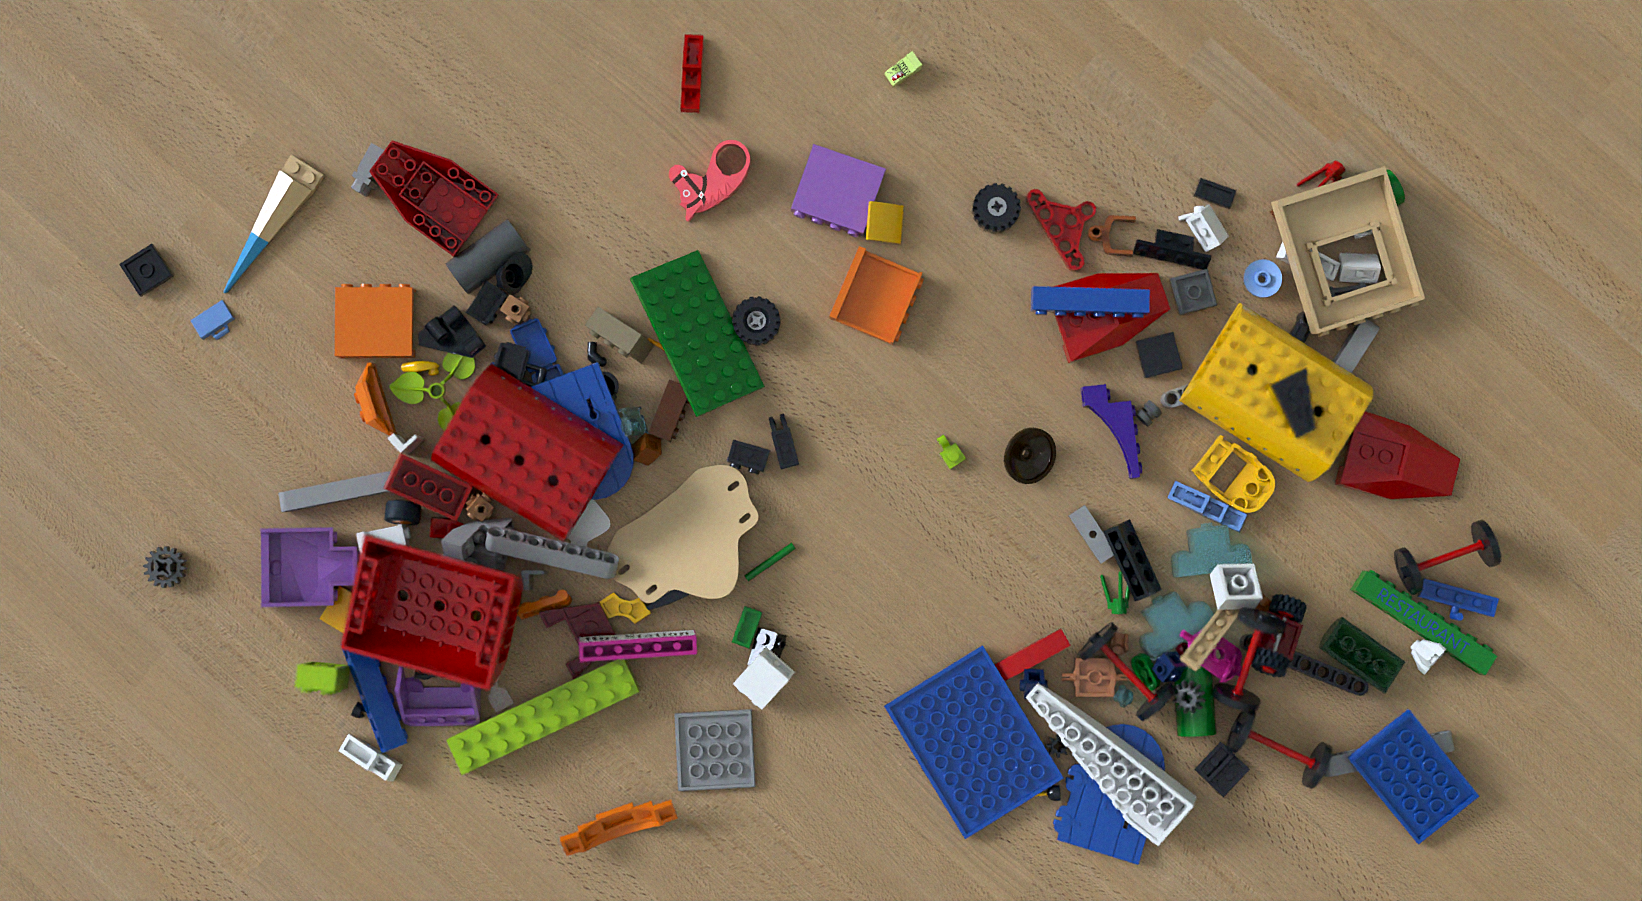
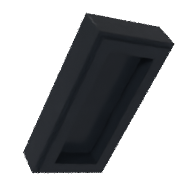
M1200 178L1193 197L1230 209L1237 190Z

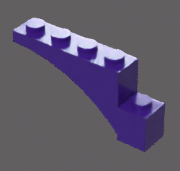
M1106 384L1082 387L1083 407L1092 410L1111 430L1123 452L1129 479L1139 478L1140 473H1142V464L1138 462L1137 455L1140 454L1139 443H1136L1135 435H1138L1137 424H1134L1133 416L1136 415L1135 406L1131 404V401L1108 403L1111 395L1110 389H1106Z

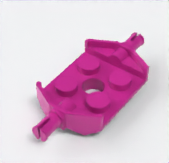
M1203 628L1194 635L1183 629L1179 636L1188 641L1189 648ZM1222 637L1200 666L1221 679L1219 683H1224L1234 678L1235 675L1239 677L1242 667L1240 666L1242 654L1238 647ZM1216 650L1220 652V659L1216 657Z

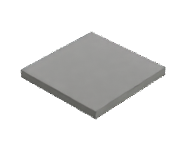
M752 709L674 713L678 791L756 787Z

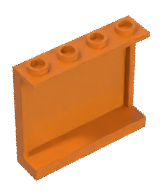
M859 246L829 319L892 345L894 341L898 342L902 333L899 330L901 323L905 324L908 319L909 313H906L908 306L913 307L917 297L914 295L916 288H921L924 281L921 278L923 272H915L870 253L865 248Z
M341 284V287H335L334 356L338 358H415V350L413 349V301L416 289L410 287V284H399V287H391V284H380V287H372L371 284H360V287H353L352 284Z

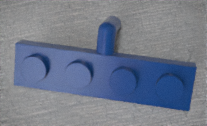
M1422 578L1423 590L1421 593H1418V597L1452 606L1449 616L1451 620L1461 621L1463 619V614L1459 613V609L1490 617L1495 616L1499 598Z

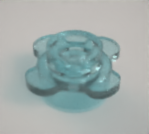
M1120 685L1119 690L1114 695V701L1118 702L1120 707L1125 708L1132 702L1133 693L1131 690L1126 689L1125 685Z

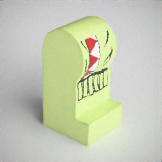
M911 51L905 58L888 69L884 75L894 87L921 70L922 63L914 52Z

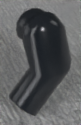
M588 342V360L592 364L599 362L600 367L606 366V358L601 357L597 353V342Z

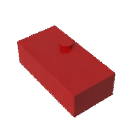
M399 453L383 488L457 521L473 486Z

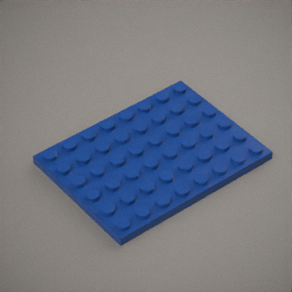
M983 645L884 705L965 839L1064 778Z

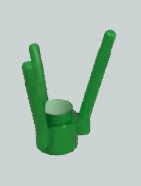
M1119 572L1118 598H1113V602L1111 601L1105 578L1101 575L1100 578L1107 600V608L1111 609L1112 614H1127L1130 590L1127 585L1124 599L1122 572Z

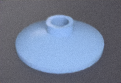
M1261 259L1252 262L1244 273L1245 287L1251 294L1257 297L1264 298L1275 294L1282 283V274L1279 267L1269 260ZM1259 276H1262L1264 278L1263 283L1259 282Z

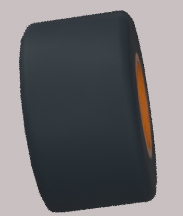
M390 500L386 503L384 520L397 525H418L420 522L421 505L404 500Z

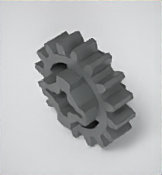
M164 546V549L157 547V552L150 551L152 557H145L148 564L143 565V567L148 569V571L144 572V575H150L147 581H155L154 586L161 584V588H166L167 584L169 587H174V582L181 583L179 577H185L186 575L182 572L188 569V567L183 566V563L187 562L186 559H181L183 553L176 554L177 549L172 548L170 550L169 546ZM168 554L171 557L165 559V557H162L161 555ZM164 564H167V571L163 570L165 568ZM165 575L169 579L162 580L160 579V577H163Z

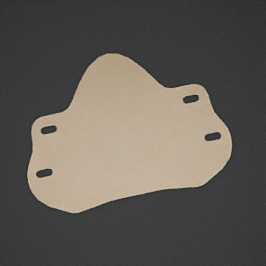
M727 465L700 468L666 499L640 518L620 528L614 535L607 552L613 553L619 558L616 576L613 579L631 588L645 603H653L671 590H680L707 599H718L729 595L738 579V540L744 533L756 525L759 518L758 512L749 498L747 482L743 475L737 469ZM735 481L739 482L738 487L728 491V486ZM749 513L751 515L746 522H739V519L745 514ZM623 566H630V569L624 574H618L619 569ZM652 585H657V589L650 595L646 594L648 588Z

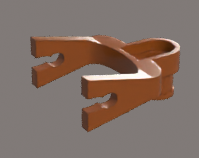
M1109 215L1105 220L1104 226L1095 225L1089 229V239L1093 242H1103V250L1106 254L1132 257L1133 250H1116L1111 248L1109 232L1114 221L1135 223L1136 216ZM1098 230L1099 234L1094 235L1092 232Z

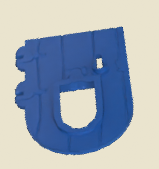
M599 362L532 386V389L624 444L592 500L607 498L617 493L631 476L634 454ZM589 398L593 404L594 411L598 415L597 417H594L591 413L592 409H590L587 401Z
M1126 724L1106 727L1165 771L1164 757L1160 746L1146 731ZM1080 763L1072 765L1067 774L1073 775L1074 778L1066 777L1065 780L1066 788L1070 791L1067 805H1062L1056 811L1055 815L1062 817L1061 821L1057 819L1053 821L1054 829L1058 832L1057 840L1139 865L1146 836L1129 823L1127 829L1123 828L1125 819L1120 810L1116 809L1111 803L1112 800L1106 793L1101 791L1098 783L1088 775Z

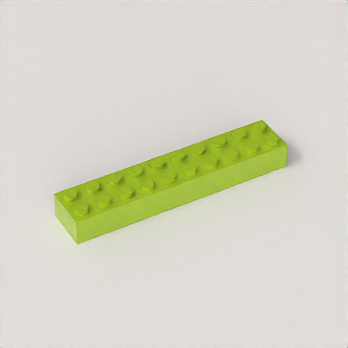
M617 659L446 739L463 775L640 692L641 689L627 659Z

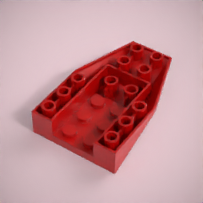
M393 140L369 171L405 222L453 257L456 256L499 197V194L451 159Z
M1097 273L1054 286L1150 290L1149 313L1144 315V318H1132V315L1115 318L1113 314H1105V317H1094L1093 314L1086 313V316L1083 317L1074 316V313H1067L1066 316H1055L1064 342L1062 347L1068 364L1124 345L1171 309L1158 273Z
M1364 411L1351 433L1343 466H1339L1335 485L1386 499L1451 496L1461 459L1409 425Z

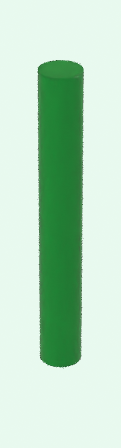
M791 542L744 576L749 582L796 548Z

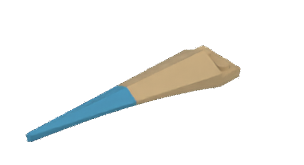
M290 155L284 167L277 175L227 282L224 293L229 292L268 243L314 194L325 177L324 174L296 156Z

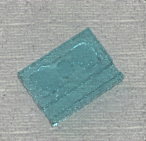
M641 407L618 409L623 415L621 418V429L626 437L641 436L644 433L648 434L644 416L640 415L639 410H642Z

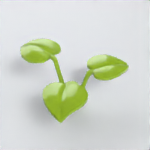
M448 353L443 359L442 366L445 371L451 373L441 383H433L429 388H423L425 381L416 372L402 374L389 385V388L398 399L408 404L421 402L424 398L423 391L429 392L432 398H440L447 408H443L439 412L437 419L439 426L445 431L461 403L456 402L450 406L443 397L446 393L444 384L453 375L458 379L470 377L475 370L474 357L470 358Z

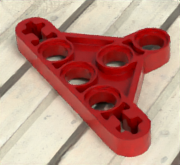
M1038 189L1030 190L1026 196L1028 206L1069 270H1080L1084 265V258L1078 247L1084 222L1091 219L1096 213L1095 204L1085 201L1076 207L1047 201L1044 194ZM1031 194H1034L1035 196L1039 195V204L1041 205L1042 202H1044L1045 205L1039 207L1038 210H1036L1035 207H1037L1038 204L1036 203V201L1030 200L1032 197ZM1085 205L1090 206L1092 214L1084 215L1082 207ZM1042 209H1047L1050 212L1048 219L1040 217ZM1073 215L1076 218V224H1067L1066 217ZM1057 225L1060 228V234H1051L1050 227ZM1063 241L1069 242L1070 250H1061L1060 243ZM1074 250L1075 253L1072 254V256L1075 260H1080V262L1078 263L1079 267H1077L1076 265L1072 266L1071 262L1073 260L1071 256L1066 258L1065 255L1070 254Z

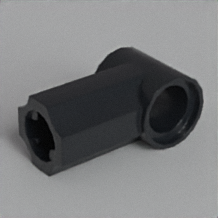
M1304 311L1297 315L1296 323L1290 332L1292 336L1305 343L1310 334L1309 326L1304 321Z

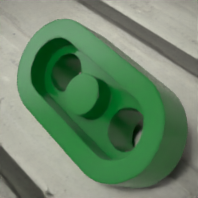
M1144 653L1134 656L1131 660V666L1136 676L1151 691L1158 688L1161 681L1152 669L1154 665L1149 656Z

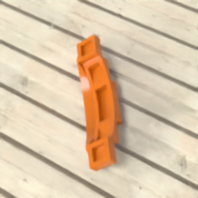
M671 799L653 805L652 801L635 807L633 803H629L597 814L596 820L579 825L577 832L560 837V843L566 856L578 852L583 853L617 837L651 827L662 826L666 822L678 819Z

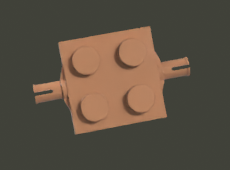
M1075 658L1073 673L1061 674L1062 677H1069L1061 678L1062 681H1073L1075 697H1114L1116 681H1128V678H1120L1126 677L1125 674H1116L1114 663L1109 658H1088L1085 661L1081 658Z

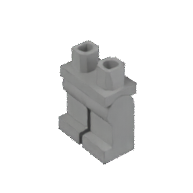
M373 143L370 144L361 160L357 172L354 171L352 174L355 181L351 188L365 197L368 196L371 189L377 190L379 187L369 171L384 152V149Z

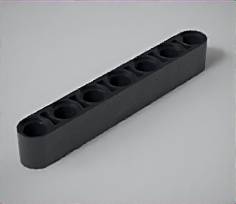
M1244 634L1240 638V646L1245 651H1248L1246 640L1250 637L1252 638L1253 634ZM1296 651L1293 660L1290 661L1288 666L1289 669L1354 695L1362 696L1367 693L1369 688L1366 680ZM1303 659H1305L1308 664L1306 669L1302 670L1300 667V662ZM1320 667L1325 669V674L1322 677L1318 675ZM1339 674L1343 676L1341 684L1336 682V677ZM1359 681L1361 689L1356 692L1354 684Z

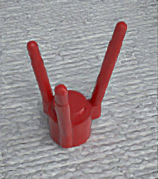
M1335 160L1302 179L1296 186L1306 183L1326 171V178L1318 187L1324 186L1329 180L1333 182L1342 179L1341 175L1345 172V168L1340 162Z

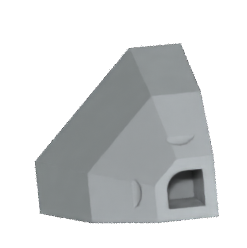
M513 519L472 521L451 530L442 540L444 555L504 571L508 556L488 551L485 548L488 529L492 526L515 530Z

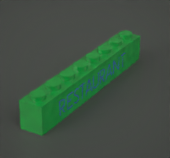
M1375 571L1361 572L1350 589L1352 592L1427 641L1441 644L1446 648L1445 653L1477 674L1484 676L1487 674L1498 657L1492 653L1494 651L1492 648L1485 644L1481 646L1476 642L1477 639L1468 633L1465 635L1460 632L1461 628L1453 623L1449 625L1444 621L1445 618L1436 612L1434 614L1428 611L1429 607L1421 602H1414L1411 600L1412 596L1404 591L1399 592L1395 589L1396 585L1390 581H1382L1379 579L1380 575Z

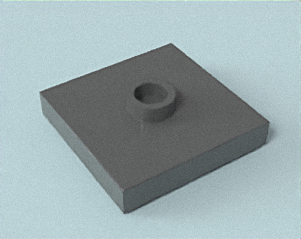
M1208 269L1170 278L1179 315L1217 306Z

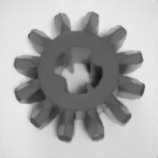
M1183 681L1182 686H1175L1177 691L1173 696H1176L1177 699H1174L1173 703L1178 702L1177 709L1183 708L1185 714L1189 712V709L1192 714L1196 713V708L1202 709L1200 703L1206 702V699L1201 698L1205 691L1199 692L1198 690L1201 688V685L1198 684L1194 687V681H1190L1189 685L1186 681ZM1192 695L1193 698L1186 700L1185 696Z

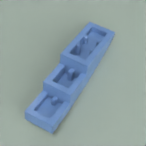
M1175 481L1167 497L1175 503L1239 533L1248 516L1241 511L1229 507L1225 503L1211 498L1207 494Z

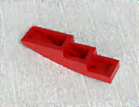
M685 34L681 112L700 113L704 35Z
M1060 628L994 665L1004 681L1023 672L1024 669L1035 666L1071 645Z

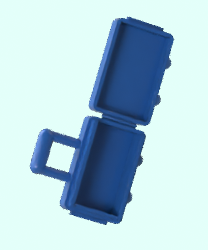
M529 319L526 323L518 324L510 330L515 344L524 346L531 351L528 363L547 369L545 381L566 374L563 373L559 364L553 365L557 361L554 353L555 346L550 345L546 336L547 329L542 327L539 319ZM527 368L529 373L536 372L531 376L533 383H536L539 371Z

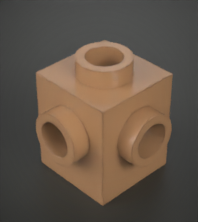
M511 294L500 308V311L507 315L505 319L514 325L516 322L519 324L526 323L532 314L527 300L522 297L517 299Z
M475 491L465 502L464 507L468 511L466 514L474 521L479 519L482 522L484 519H488L493 513L492 499L484 493L481 495Z

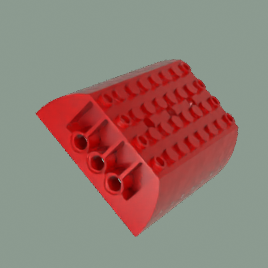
M490 364L469 388L433 450L431 461L562 542H566L624 444L497 366ZM483 434H488L491 437L490 444L482 442ZM516 455H522L525 458L523 465L516 463ZM549 476H556L559 480L558 485H551L549 483Z
M364 535L340 649L489 690L498 680L507 662L523 593L522 578L518 575L379 537ZM401 590H405L408 593L407 600L401 599ZM438 600L444 602V610L437 608L436 602ZM474 610H478L481 613V620L474 619Z

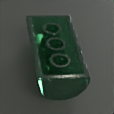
M1343 617L1338 618L1330 626L1319 644L1321 650L1383 694L1387 692L1405 664L1404 660Z

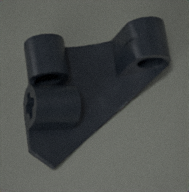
M455 305L441 316H437L424 326L425 328L418 333V345L470 358H473L487 347Z

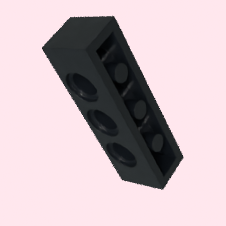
M1129 519L1103 531L1134 601L1150 597L1162 590L1131 520Z

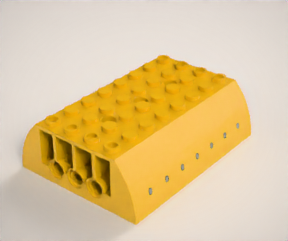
M1239 303L1179 401L1300 478L1311 482L1321 476L1333 464L1371 402L1373 387L1247 306ZM1250 364L1255 365L1257 369L1255 375H1250L1247 372V367ZM1303 368H1307L1310 403L1313 409L1315 406L1321 407L1322 415L1316 417L1313 414L1315 430L1295 438L1270 385Z

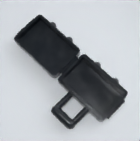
M509 342L507 344L500 343L498 352L494 354L495 366L529 387L543 383L547 374L545 367L528 363L531 351L524 346ZM527 368L539 371L536 383L524 380ZM483 434L482 442L490 444L491 437L488 434Z

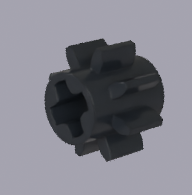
M1057 733L1056 738L1048 737L1050 744L1045 746L1051 748L1049 751L1050 755H1053L1054 752L1057 758H1060L1062 753L1067 755L1065 750L1068 746L1062 743ZM1057 741L1062 744L1058 751L1053 747L1057 744Z

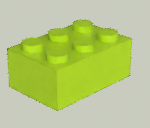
M315 661L300 663L297 665L295 688H301V692L305 693L321 690L320 694H337V692L348 688L349 666Z

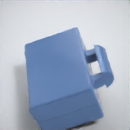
M221 300L193 318L191 323L201 339L204 340L212 335L218 340L230 332L227 324L235 318L224 301ZM222 327H225L224 330H222L218 334H215L216 331H218Z

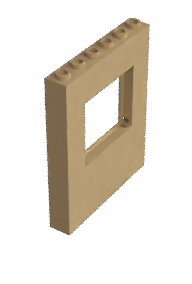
M1385 166L1271 202L1311 334H1318L1319 337L1330 333V329L1342 330L1348 328L1347 324L1354 322V325L1366 322L1365 318L1372 316V319L1384 316L1383 312L1386 311L1395 313L1401 311L1402 306L1408 305V308L1417 306L1420 300L1425 299ZM1372 229L1387 280L1332 297L1317 247Z

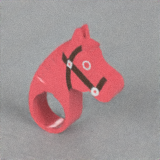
M726 140L718 144L713 151L707 173L704 177L693 173L688 174L687 170L681 165H674L669 170V178L680 192V205L686 209L687 222L696 213L708 211L730 198L743 184L751 166V156L744 144L736 140ZM735 146L745 152L746 164L740 172L727 176L718 168L717 158L724 148Z

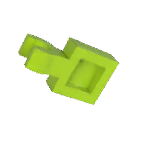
M944 435L936 439L943 448V451L939 454L949 469L966 459L956 443L950 445Z

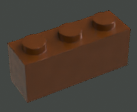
M669 379L648 432L650 435L668 442L676 439L679 432L677 428L679 421L683 422L686 415L685 405L686 403L690 404L680 383Z

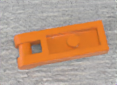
M559 590L555 596H543L539 598V601L522 603L519 606L518 616L523 620L539 615L540 611L562 608L570 605L572 598L567 591Z

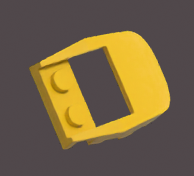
M1219 435L1191 471L1211 493L1237 510L1245 513L1258 511L1274 492V476L1265 465L1263 466L1253 453H1249L1236 443L1223 439L1224 436ZM1231 452H1233L1246 462V465L1223 493L1209 480Z

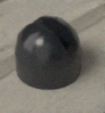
M357 702L350 715L358 719L363 718L365 715L361 712L366 713L363 704Z

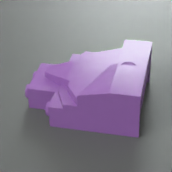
M333 527L261 529V607L334 605V601H338L337 590H334V586L354 585L360 550H357V546L333 547V543H337V532H333Z

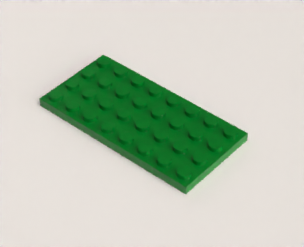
M699 250L630 278L696 417L765 387L743 341L734 330L732 318Z

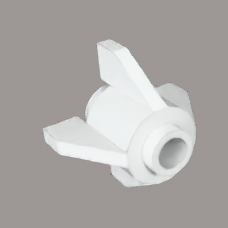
M1424 639L1422 641L1416 640L1410 647L1412 649L1410 654H1412L1418 670L1425 675L1436 661L1445 654L1446 648L1439 643Z

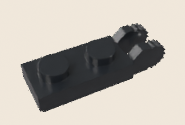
M780 414V421L784 429L778 431L775 428V420L773 417H769L772 429L771 435L781 470L799 465L790 428L787 426L784 414Z

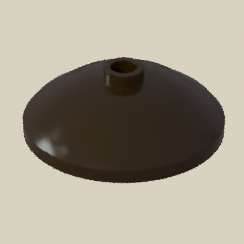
M1031 427L1019 431L1011 438L1005 449L1004 465L1007 473L1012 479L1022 484H1033L1042 480L1048 475L1055 463L1056 445L1051 435L1040 428Z

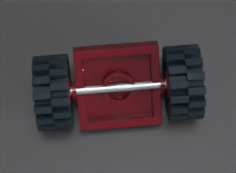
M1275 594L1272 597L1269 610L1266 612L1284 620L1287 626L1284 634L1281 635L1262 632L1257 647L1258 650H1256L1251 664L1252 668H1255L1256 671H1260L1262 674L1265 673L1268 676L1272 675V677L1277 676L1279 678L1286 676L1289 663L1293 660L1303 625L1299 623L1303 621L1307 605L1301 602L1300 599H1295L1296 597L1284 596L1283 594Z

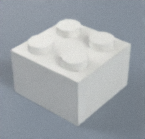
M1218 564L1210 574L1218 610L1240 609L1244 607L1255 609L1262 600L1254 564Z

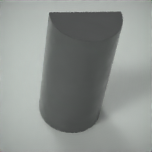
M507 219L445 264L457 282L469 295L483 285L486 280L488 281L494 277L497 270L514 253L522 252L526 254L530 249Z

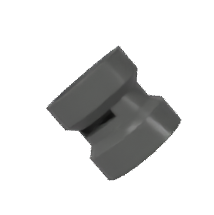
M1148 400L1144 404V408L1136 412V417L1145 426L1149 427L1153 423L1152 420L1158 418L1162 412L1152 401Z

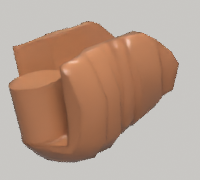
M1115 632L1111 640H1109L1108 647L1117 656L1129 651L1128 634Z

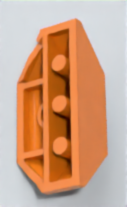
M372 362L367 363L355 386L356 393H354L357 404L360 403L362 409L360 411L361 419L367 425L389 436L393 433L397 434L376 365Z

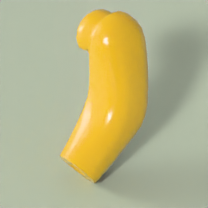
M413 361L402 363L401 369L405 373L428 370L430 376L439 374L438 367L440 366L435 362Z

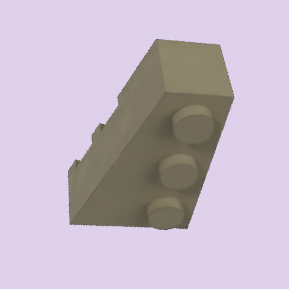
M600 307L596 308L585 324L590 329L589 333L597 339L602 337L605 339L603 343L612 349L614 346L617 347L621 355L626 358L630 356L641 364L654 347L643 335Z

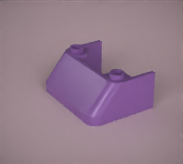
M399 666L395 694L404 724L408 726H475L479 724L481 716V688L461 683V687H423V683L419 679H414V677L406 678L403 666Z

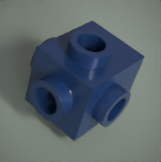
M1177 651L1163 653L1157 658L1155 665L1152 667L1162 683L1176 682L1181 678L1182 672L1188 666L1180 660L1181 656Z
M1024 669L1023 680H1020V691H1023L1024 699H1027V695L1037 683L1048 688V681L1044 677V669Z

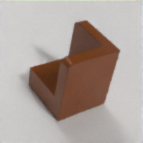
M644 433L632 444L634 461L647 466L654 462L662 454L661 439Z

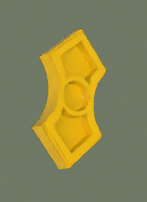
M613 592L600 601L608 619L614 616H625L636 624L651 614L650 610L646 608V604L640 598L632 601L624 600Z

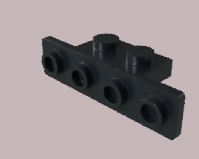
M1160 229L1156 231L1154 243L1137 240L1133 248L1134 255L1197 269H1207L1211 261V255L1193 251L1194 237Z

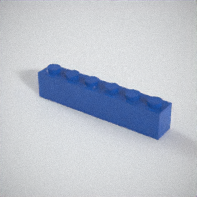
M1033 286L1031 288V312H1036L1035 315H1047V312H1055V316H1066L1067 313H1074V316L1083 317L1086 316V313L1093 314L1094 317H1105V314H1113L1115 318H1123L1125 315H1132V318H1144V315L1149 313L1150 290L1044 286Z
M343 650L381 753L407 744L406 739H408L406 730L400 725L401 717L398 710H395L392 704L394 703L392 693L388 692L386 688L387 680L385 675L380 672L379 659Z

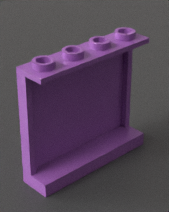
M813 144L791 207V212H794L793 215L798 218H811L812 222L819 225L826 223L833 230L840 231L843 229L848 231L847 234L851 236H863L867 225L869 201H875L886 169Z

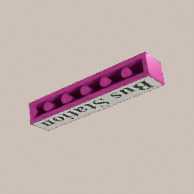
M695 630L578 637L580 662L697 654Z

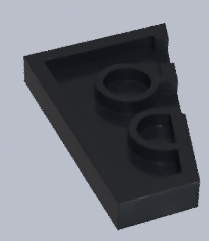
M1303 368L1270 385L1295 438L1315 430L1313 408L1309 396L1310 387L1307 381V368Z

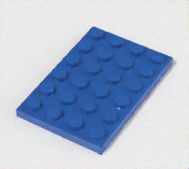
M1409 709L1347 757L1418 845L1479 797L1477 792Z

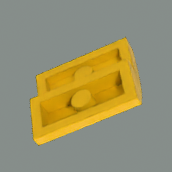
M869 201L866 240L901 244L904 206Z

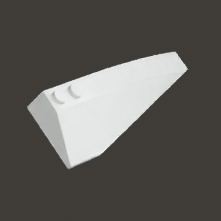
M1039 683L1027 695V700L1040 716L1046 719L1049 727L1059 735L1062 743L1068 746L1075 759L1088 775L1098 783L1101 791L1106 793L1112 800L1111 803L1116 809L1120 810L1123 818L1157 846L1161 844L1193 808L1197 796L1095 719Z

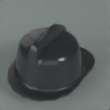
M522 252L514 253L497 270L496 286L511 294L518 293L532 274V262L529 256Z

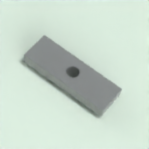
M1085 505L1069 515V518L1100 564L1114 556L1103 531ZM1090 531L1095 532L1094 538L1089 536Z

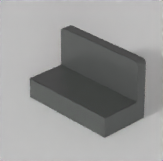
M521 570L523 590H533V574H549V570Z

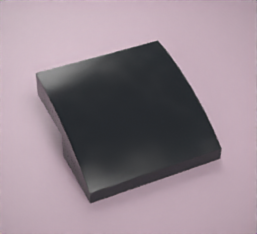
M1220 742L1194 770L1224 798L1250 769Z

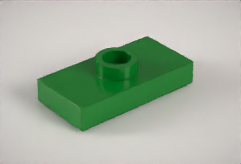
M744 606L732 643L750 649L763 612Z

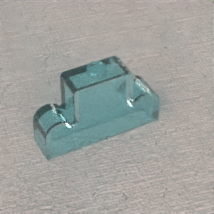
M1212 523L1201 524V528L1188 529L1186 533L1189 552L1184 550L1176 551L1171 557L1173 577L1212 573L1218 564H1252L1250 548L1241 543L1231 546L1228 526H1212Z
M1169 592L1163 597L1159 595L1151 600V605L1141 611L1153 633L1146 632L1141 635L1139 639L1140 647L1149 656L1151 661H1154L1163 653L1170 651L1185 641V639L1179 636L1183 629L1191 635L1196 634L1206 626L1214 613L1203 601H1193L1186 607L1177 592Z

